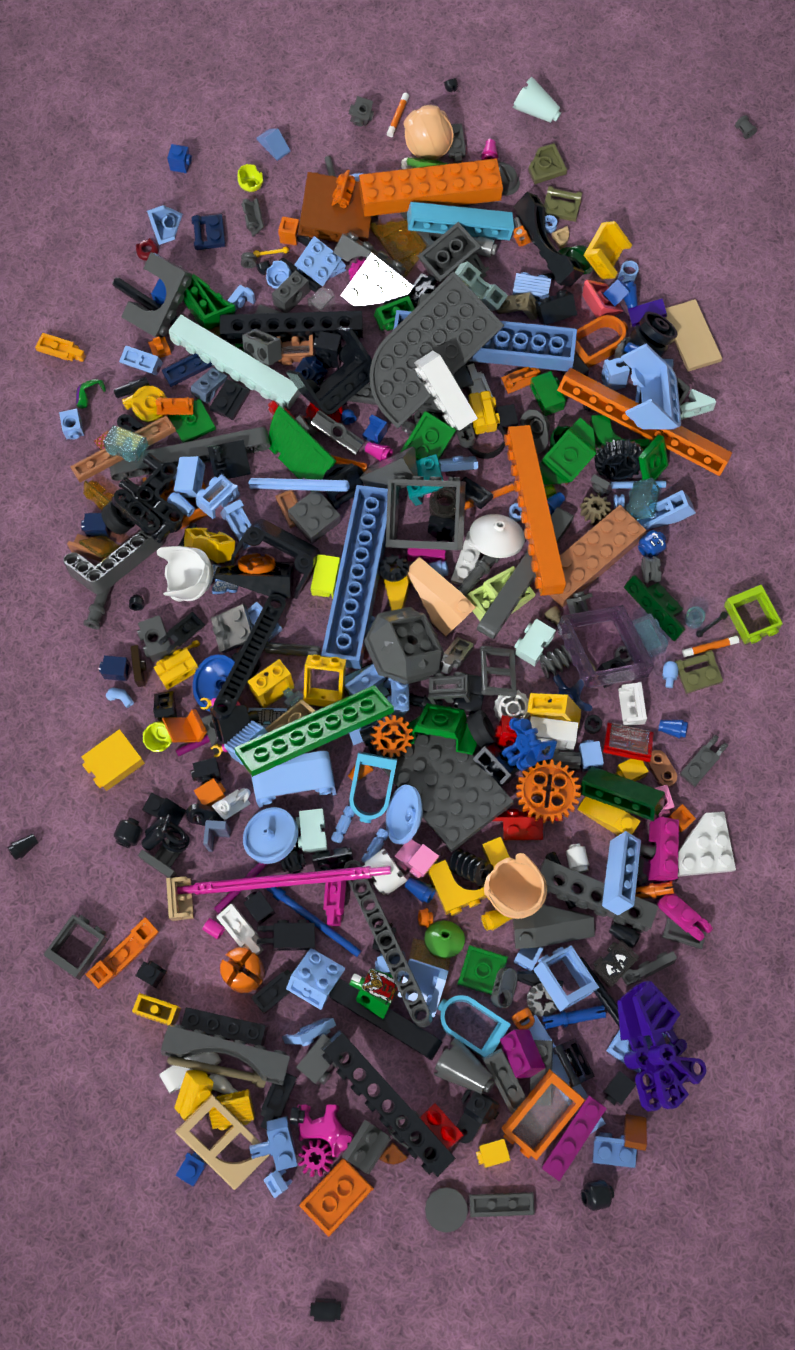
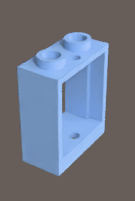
M572 945L565 949L563 946L558 948L551 957L548 954L538 960L539 964L533 969L560 1012L588 997L599 988ZM560 960L564 962L580 989L569 995L565 994L549 969V966Z

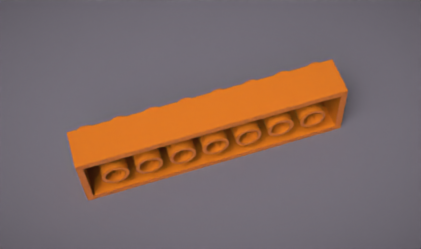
M497 159L359 175V190L364 217L408 212L410 202L459 206L501 201L503 191Z

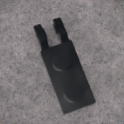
M192 611L172 627L158 643L163 645L171 638L175 643L167 649V652L170 654L178 646L181 647L203 629L205 624Z

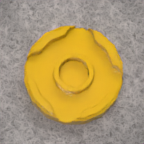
M149 385L139 388L131 401L132 410L135 415L146 422H155L162 418L164 415H157L156 399L159 397L167 398L164 392L158 387Z

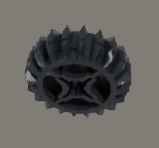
M622 438L619 441L613 439L611 443L606 441V445H601L600 449L597 450L594 458L595 468L600 476H603L604 479L609 478L610 481L617 479V481L620 479L626 481V478L633 479V475H639V471H641L639 456L643 449L635 441L630 442L629 438L625 441Z

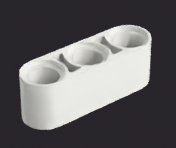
M216 1052L200 1053L185 1058L212 1065H217L222 1061ZM173 1065L159 1076L170 1094L181 1088L186 1071L194 1069Z

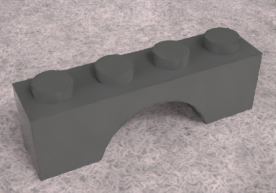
M353 232L343 233L333 252L347 262L353 261L358 256L368 258L371 252H374L401 275H404L407 270L402 267L403 264L401 262L389 259L387 253L381 250L378 252L371 243L367 241L362 242L358 239L359 236Z

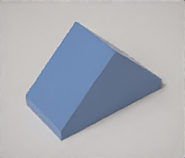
M278 128L268 129L256 138L277 161L291 152Z

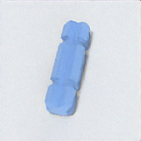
M345 806L344 815H341L335 828L336 832L332 834L331 839L336 843L340 844L342 842L343 834L346 833L351 823V817L355 814L351 806Z
M380 828L377 831V837L373 838L366 850L368 851L367 854L364 853L361 859L363 863L380 851L384 844L383 841H386L388 838L386 830Z

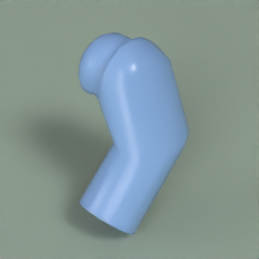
M113 687L108 689L106 693L108 700L120 699L126 708L134 704V701L124 689Z

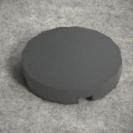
M447 1187L434 1191L427 1199L425 1207L426 1218L430 1225L436 1230L445 1233L460 1228L466 1220L468 1212L467 1203L462 1194L455 1189Z

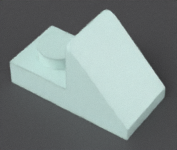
M691 389L689 394L690 402L680 405L681 420L713 411L716 400Z

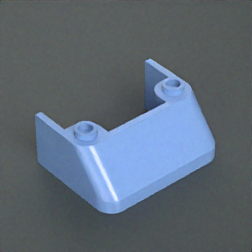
M647 343L621 356V359L632 369L631 379L633 383L641 387L642 403L625 411L626 415L635 422L637 427L642 429L673 430L680 427L681 416L678 386L674 370Z
M328 751L302 754L252 777L255 798L259 807L271 804L272 800L276 799V796L315 790L320 795H327L332 791V795H336L332 763Z

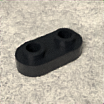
M192 804L186 810L187 820L192 824L205 826L206 820L224 821L212 806Z

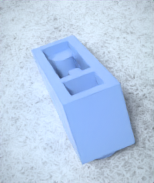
M681 490L632 516L646 530L680 522L696 512L690 497Z

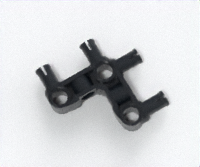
M148 453L144 457L143 463L151 467L154 472L141 486H137L127 477H124L119 483V487L128 491L158 517L161 526L151 536L155 541L158 538L157 543H161L169 533L179 531L182 527L183 513L175 505L169 504L160 497L175 483L177 467L172 462H161L151 453ZM132 507L131 512L136 516L140 509Z

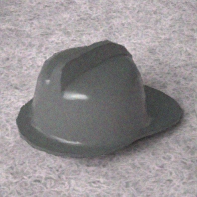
M498 162L503 185L502 195H512L517 192L520 186L516 170L505 162Z
M535 409L527 410L521 417V426L530 425L536 453L543 452L549 440V420Z

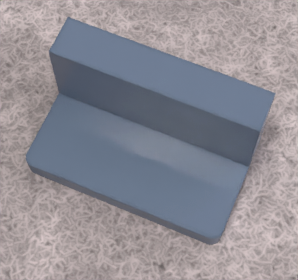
M206 820L203 844L209 852H213L214 837H230L231 829L226 821Z

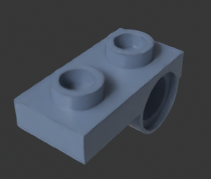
M212 367L191 386V394L205 403H209L213 399L215 391L227 380V375Z

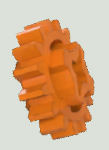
M391 715L390 719L388 716H385L384 721L377 720L378 726H372L375 733H370V736L375 737V739L371 741V744H377L375 750H381V755L385 756L388 752V757L390 758L393 757V753L400 757V751L406 753L405 747L412 746L408 741L414 739L413 736L409 735L413 729L407 728L409 722L405 721L402 723L403 717L399 716L396 720V715ZM397 724L402 728L403 733L398 730ZM387 725V728L384 731H381L382 728ZM393 733L399 737L390 739L385 737V735L389 736ZM380 739L385 741L386 748L382 745Z

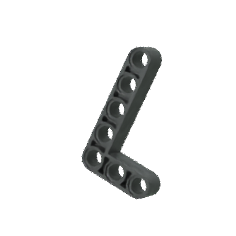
M141 530L96 566L76 552L68 553L64 557L63 562L70 576L91 592L101 594L163 545L164 540L161 543H157L158 538L155 541L151 536L153 533L149 534Z

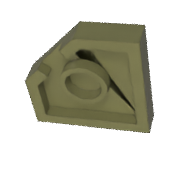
M554 143L538 148L528 169L534 184L567 174V169Z

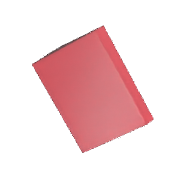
M586 280L582 296L596 318L604 315L615 316L623 312L620 304L614 306L603 294L609 288L606 283Z

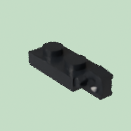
M287 969L285 972H281L251 997L263 1014L267 1013L291 993L286 988L295 970L290 972Z
M286 1073L283 1086L271 1084L261 1108L260 1115L264 1116L261 1128L267 1130V1121L282 1117L298 1079L297 1077Z

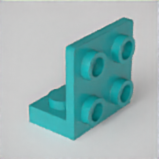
M436 454L416 461L418 476H424V480H430V477H442L443 481ZM407 486L409 499L415 506L423 504L421 497L445 488Z

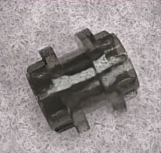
M442 487L438 491L432 492L429 498L430 515L455 520L456 489L453 487Z

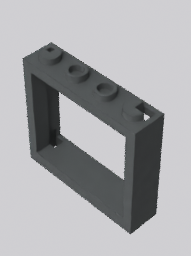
M395 476V479H388L386 547L463 550L466 482L460 481V477H448V481H442V477H430V480H424V476H412V480H407L406 476ZM399 485L456 487L454 542L397 540Z

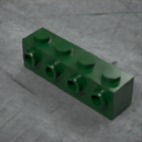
M593 766L581 782V795L651 821L657 818L664 807L665 792Z

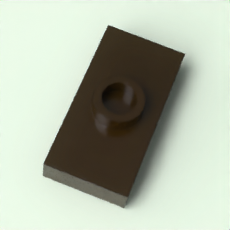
M134 645L130 647L134 681L138 687L145 686L144 671L147 670L145 659L142 660L139 646Z

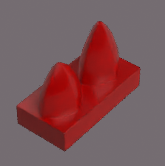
M436 1103L420 1116V1119L448 1150L464 1136Z

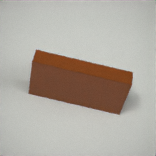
M625 1114L624 1147L646 1151V1117Z

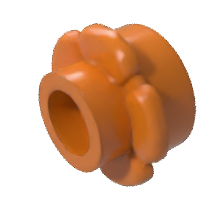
M425 908V910L418 911V924L428 928L429 924L433 923V913L429 912L428 908Z

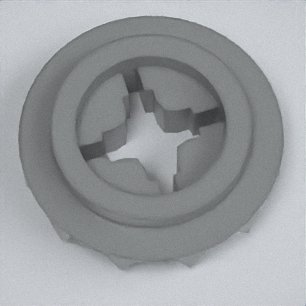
M542 983L534 985L527 995L529 1009L539 1016L552 1015L558 1009L556 1004L552 1000L546 1002L544 1008H542L541 1002L535 999L542 998L543 992H545L544 994L547 999L552 1000Z

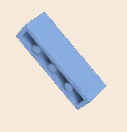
M627 831L612 839L609 845L602 906L616 915L633 907L635 902L641 840Z

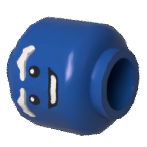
M649 531L639 539L638 549L644 557L652 558V556H658L666 549V537L662 532Z

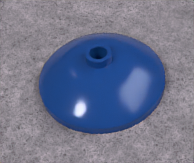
M213 655L206 658L198 666L193 678V694L201 707L208 705L206 700L200 701L201 698H209L210 700L217 698L235 663L232 658L225 655Z

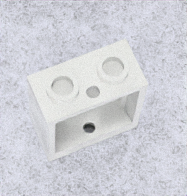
M531 716L532 729H538L536 734L537 740L540 739L542 742L556 740L555 749L573 752L577 738V722Z

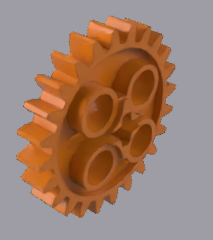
M551 759L550 764L543 760L542 765L537 762L535 768L529 767V772L522 771V775L525 778H518L521 784L516 785V789L520 790V792L516 793V797L521 798L518 801L519 805L525 804L522 811L529 810V818L532 815H536L535 821H538L541 817L543 818V823H546L547 818H550L553 824L554 818L557 817L561 822L562 815L567 818L569 817L568 810L571 812L575 811L573 805L579 804V801L575 798H580L581 793L576 791L580 790L581 785H575L579 779L578 777L572 778L574 771L567 772L568 765L562 768L561 761L554 765L553 759ZM552 775L549 806L545 808L548 776ZM537 777L544 778L545 782L542 784H538L534 781V779ZM560 779L563 780L565 784L559 787L556 786L554 782ZM540 796L543 800L540 803H535L532 801V798ZM558 798L563 803L556 806L552 803V800Z

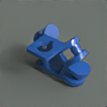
M512 718L510 720V728L516 732L517 737L513 745L502 751L503 757L508 759L509 766L516 765L520 771H524L536 765L537 761L553 758L557 744L556 740L543 742L540 739L537 740L536 734L538 729H532L531 722L528 719ZM550 746V751L544 755L542 750ZM517 750L520 751L519 754L514 755V753H515Z

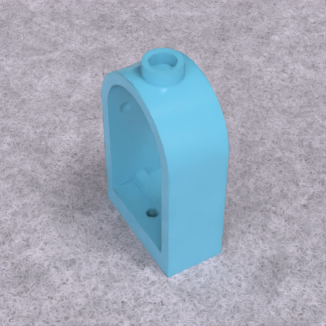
M358 752L349 801L353 812L360 817L359 821L371 823L372 819L380 817L387 810L397 764L396 758ZM360 764L391 770L385 804L377 812H364L355 803L354 796Z
M464 995L454 996L449 1000L443 998L437 1008L441 1011L440 1019L444 1031L452 1038L460 1040L467 1048L482 1058L495 1051L500 1043V1039L504 1037L511 1025L474 999ZM466 1002L498 1023L482 1050L447 1026L445 1013L453 1003Z

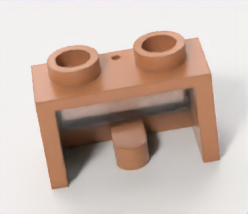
M309 335V341H299V337L294 336L292 337V342H282L281 337L277 336L281 342L282 359L278 360L279 363L291 365L292 362H301L303 357L314 356L313 335Z

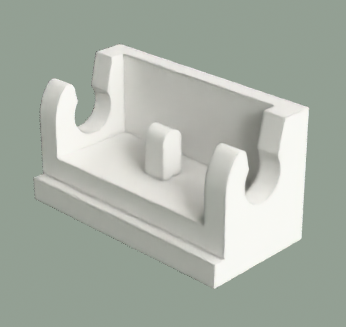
M642 683L622 685V688H618L623 726L645 724L647 716Z

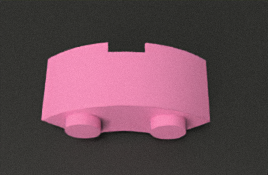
M411 839L401 847L394 857L397 861L396 865L401 870L406 871L408 869L415 877L420 878L425 876L437 861L439 855L424 844L420 845Z

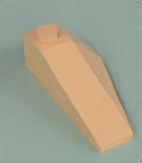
M420 557L409 566L408 576L418 592L432 624L446 637L476 607L457 588Z

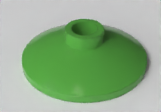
M438 921L428 927L424 941L427 949L433 955L440 958H451L462 951L465 944V936L457 924L450 921ZM443 934H446V935H448L449 937L444 938V937H442V935H443Z

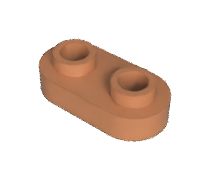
M661 750L652 751L651 761L647 762L654 777L661 786H673L677 780V773L668 757ZM654 757H659L661 762H656ZM664 774H669L671 778L666 779Z

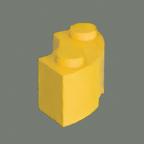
M187 528L184 535V547L201 549L209 559L216 563L231 561L235 550V540L220 531L216 534L208 532V528Z

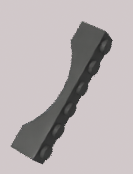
M174 1024V1026L168 1025L161 1047V1055L185 1059L200 1053L216 1052L228 1054L247 1063L257 1072L262 1081L283 1086L290 1056L286 1055L287 1053L280 1050H275L274 1052L267 1051L264 1046L260 1045L248 1046L241 1040L228 1041L221 1035L208 1036L201 1030L195 1029L192 1032L185 1030L184 1026Z

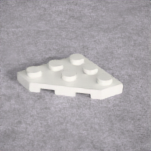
M724 812L705 813L700 818L696 827L688 835L680 850H678V877L732 872L736 870Z

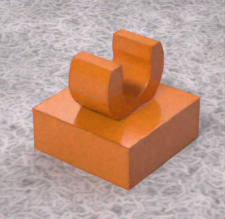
M165 337L153 338V341L148 342L153 355L162 358L171 354Z

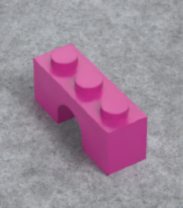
M659 817L650 822L649 842L656 843L655 856L649 860L651 867L648 880L663 883L678 879L679 820Z

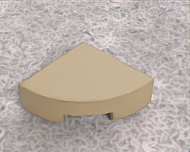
M567 226L552 233V238L559 249L563 248L569 239V229Z

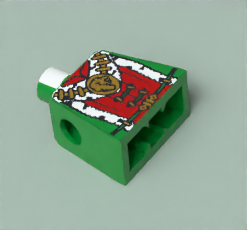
M370 969L366 978L354 973L349 985L360 990L356 1001L384 1019L398 989L392 975Z

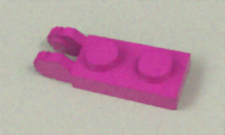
M675 893L666 894L657 902L659 909L686 933L688 932L695 937V939L701 941L705 938L699 928L705 931V933L712 931L713 928L710 923L701 918L697 912Z

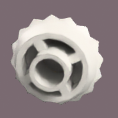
M517 690L516 697L498 695V699L494 701L495 706L493 709L499 722L502 715L527 719L530 715L527 712L529 699L526 697V694L521 693L519 690Z

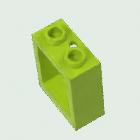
M762 584L727 598L724 604L744 644L749 642L754 644L766 635L771 637L777 634L783 624ZM757 600L771 626L749 634L736 608Z

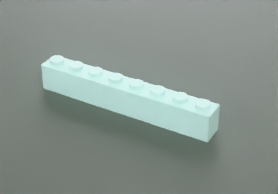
M180 315L169 329L170 339L175 345L183 346L190 354H198L205 363L211 362L220 372L228 373L235 381L243 382L247 388L256 390L265 399L275 401L278 406L280 405L289 410L300 396V391L290 379L183 315Z

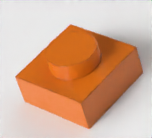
M683 804L667 817L679 820L680 833L696 819Z

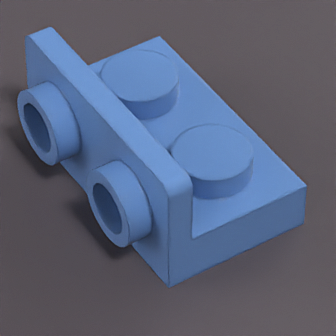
M600 1132L599 1136H594L592 1163L635 1168L637 1149L624 1147V1135H621V1139L612 1138L610 1133Z

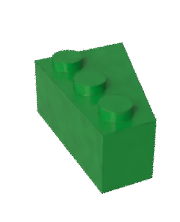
M195 274L192 275L191 284L185 290L183 301L201 327L210 330L220 325V315L235 314V305L233 303H228L221 294L211 290L210 286Z

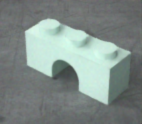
M468 261L461 263L455 271L457 276L490 311L498 310L508 296L497 285L485 282L479 276L481 272Z

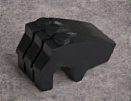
M430 515L428 533L439 542L443 539L454 542L455 520Z

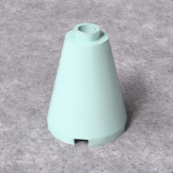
M530 77L526 82L528 86L522 88L514 102L513 108L550 123L553 120L556 122L561 115L560 107L540 84Z

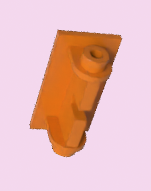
M349 169L337 178V188L332 195V206L336 203L340 204L342 208L349 206L350 193L353 192L356 182L355 177L349 175Z
M524 367L501 377L507 393L510 394L529 386L531 378L538 376L540 370L539 368Z
M159 397L156 399L157 415H193L194 398Z

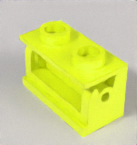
M317 555L311 584L313 596L330 597L331 594L333 599L340 567L339 557Z

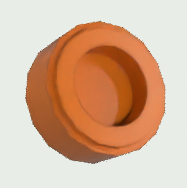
M529 1008L517 1012L511 1018L518 1029H530L535 1022ZM529 1018L530 1021L528 1024H520L521 1022Z

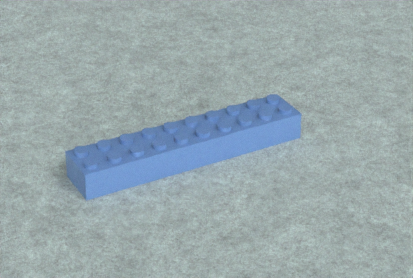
M396 310L394 329L411 311ZM501 321L504 327L469 360L568 371L573 367L577 329Z
M356 485L321 654L322 657L346 659L347 668H362L366 648L364 639L369 632L380 577L379 566L380 561H383L386 546L388 489Z

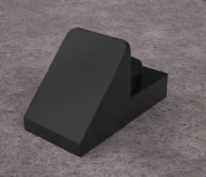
M173 691L154 694L153 712L155 718L158 717V721H163V717H177Z
M153 793L150 794L142 808V811L156 818L167 816L168 814L171 815L170 821L176 826H179L186 813L184 808L170 799H164Z

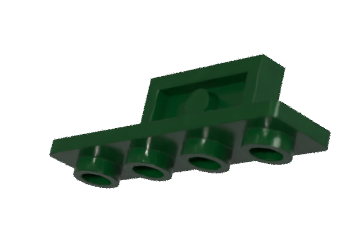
M636 575L632 576L624 586V589L673 641H676L683 634L685 628L675 616L679 615L684 609L659 582L647 588Z

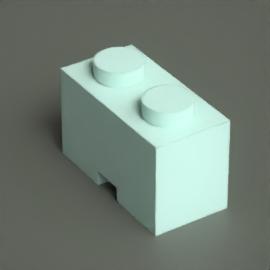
M538 619L533 624L529 623L525 629L526 635L523 639L519 638L515 644V655L535 667L540 656L543 655V647L547 648L556 630Z
M323 808L299 811V817H296L298 829H301V836L298 837L299 849L302 848L304 854L328 850L326 835L321 829L325 828Z

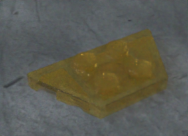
M407 220L399 222L390 221L386 222L387 224L385 225L371 223L372 231L392 260L401 262L403 264L402 267L407 269L403 275L406 277L419 260L418 255L426 249L425 243L416 231L408 230Z

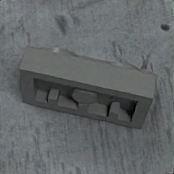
M364 1120L342 1155V1158L366 1174H370L390 1142L391 1137Z

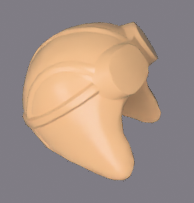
M425 105L417 110H413L406 117L403 123L405 127V140L413 155L420 159L435 160L447 153L453 142V129L446 112L440 110L438 106Z
M524 853L517 854L516 859L506 858L498 862L494 870L486 877L484 884V893L496 910L502 915L513 919H521L533 915L543 906L547 897V884L544 876L535 863Z

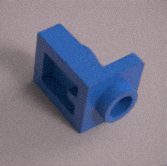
M195 1151L193 1154L187 1152L184 1162L175 1175L192 1187L195 1186L207 1166V1163Z

